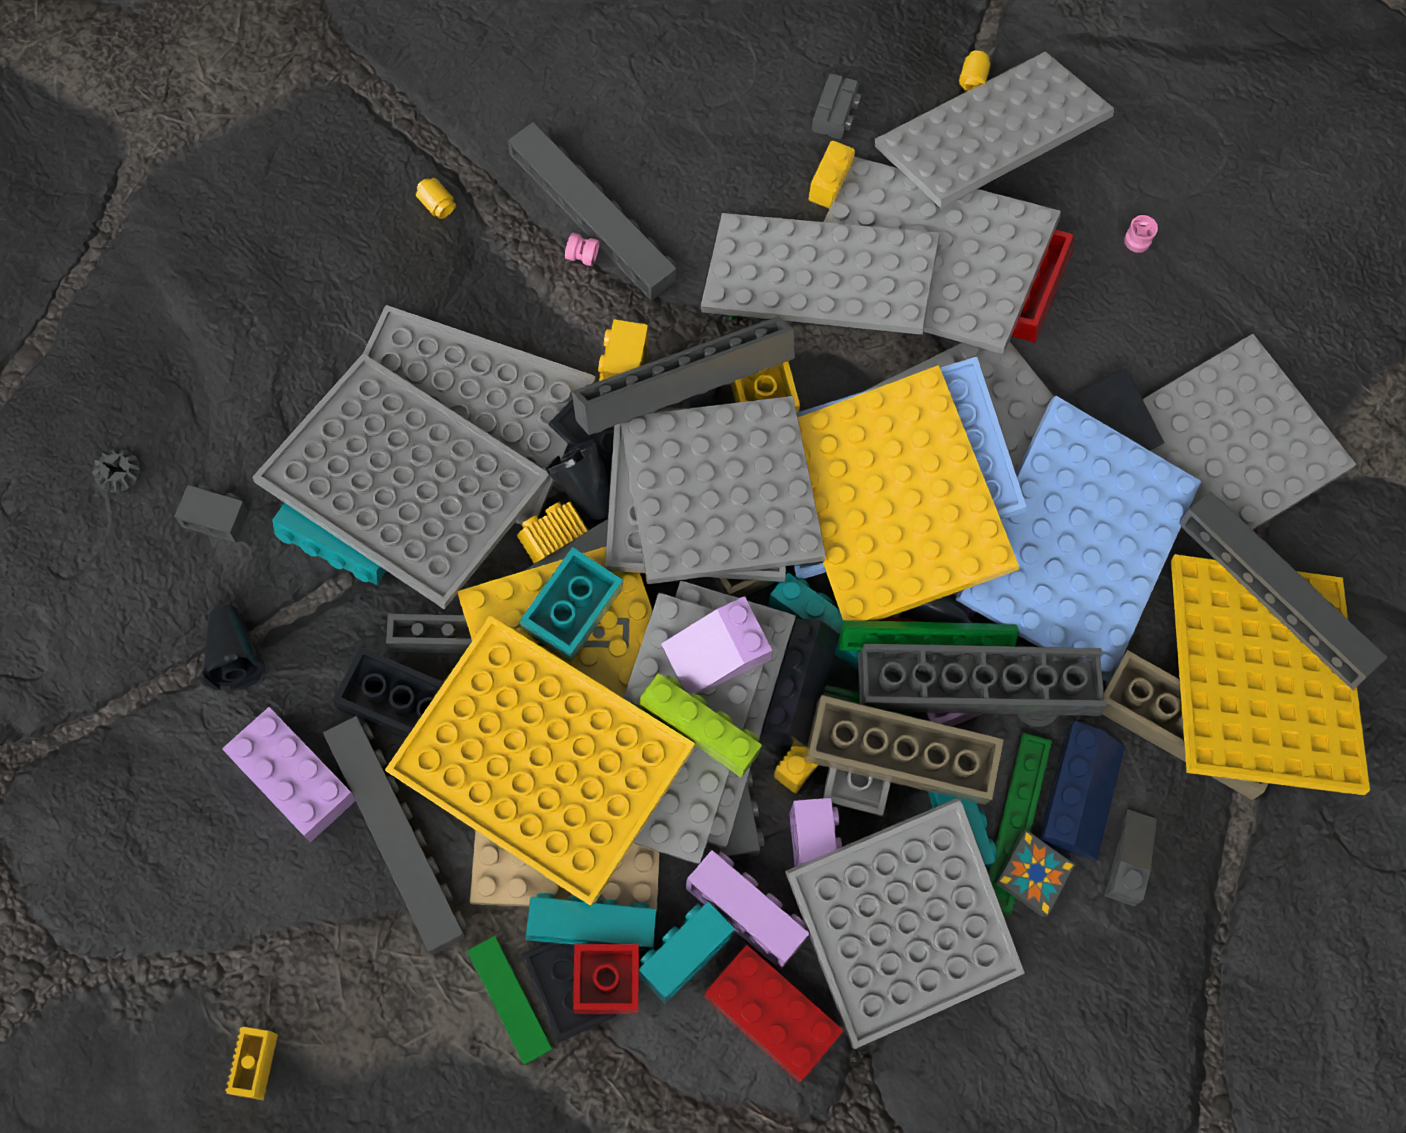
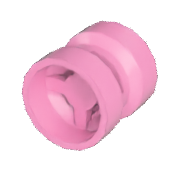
M1146 215L1135 217L1124 237L1126 247L1133 252L1146 251L1158 230L1155 220Z
M572 232L567 242L565 259L571 261L581 260L583 264L593 266L597 258L600 240L594 238L584 239L580 234Z

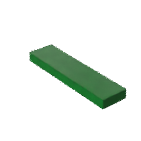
M493 936L467 950L523 1065L525 1066L552 1051L496 937Z

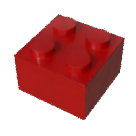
M574 944V1014H638L639 944Z

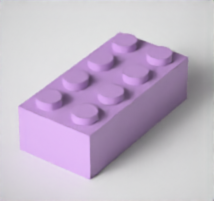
M270 707L222 748L310 843L356 801L349 789Z
M711 850L687 878L686 890L704 905L709 902L735 929L734 931L781 970L809 935V932L805 930V922L795 914L787 915L780 909L783 906L782 903L772 894L768 893L765 896L756 888L759 884L749 874L744 872L741 875L733 868L734 862L722 852L717 855Z

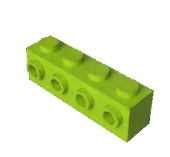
M658 673L641 695L640 708L694 742L696 747L742 778L760 753L762 744L758 742L759 738L748 729L744 728L741 731L732 724L733 720L724 712L718 711L715 713L708 708V703L698 694L692 693L689 695L681 689V683L672 676L667 675L664 677Z

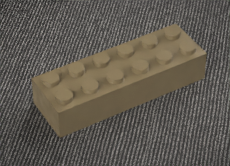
M1127 650L1120 658L1103 688L1107 707L1101 714L1186 762L1180 679ZM1211 776L1251 800L1264 793L1269 784Z
M821 695L816 705L804 761L985 805L993 798L1004 739Z

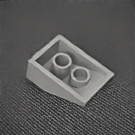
M829 767L823 799L831 798L832 804L883 816L891 782Z

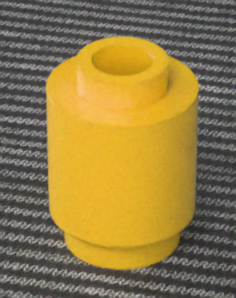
M972 51L965 58L959 83L966 91L986 83L991 63L989 56L985 52Z
M426 178L418 184L416 197L433 216L444 219L456 208L454 197L437 178Z

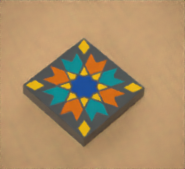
M1024 830L1021 831L994 883L1040 916L1047 917L1075 864L1029 831Z

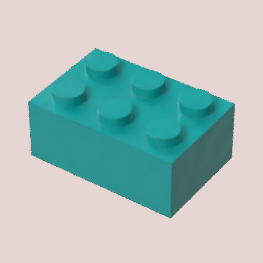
M572 547L520 619L521 630L572 662L622 591L623 580Z
M709 902L703 907L699 904L694 906L685 916V924L680 929L676 926L673 927L663 937V946L657 952L651 949L639 961V978L664 1004L733 936L735 929Z

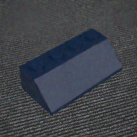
M1074 721L1067 728L1038 839L1052 848L1097 861L1125 746L1105 731Z

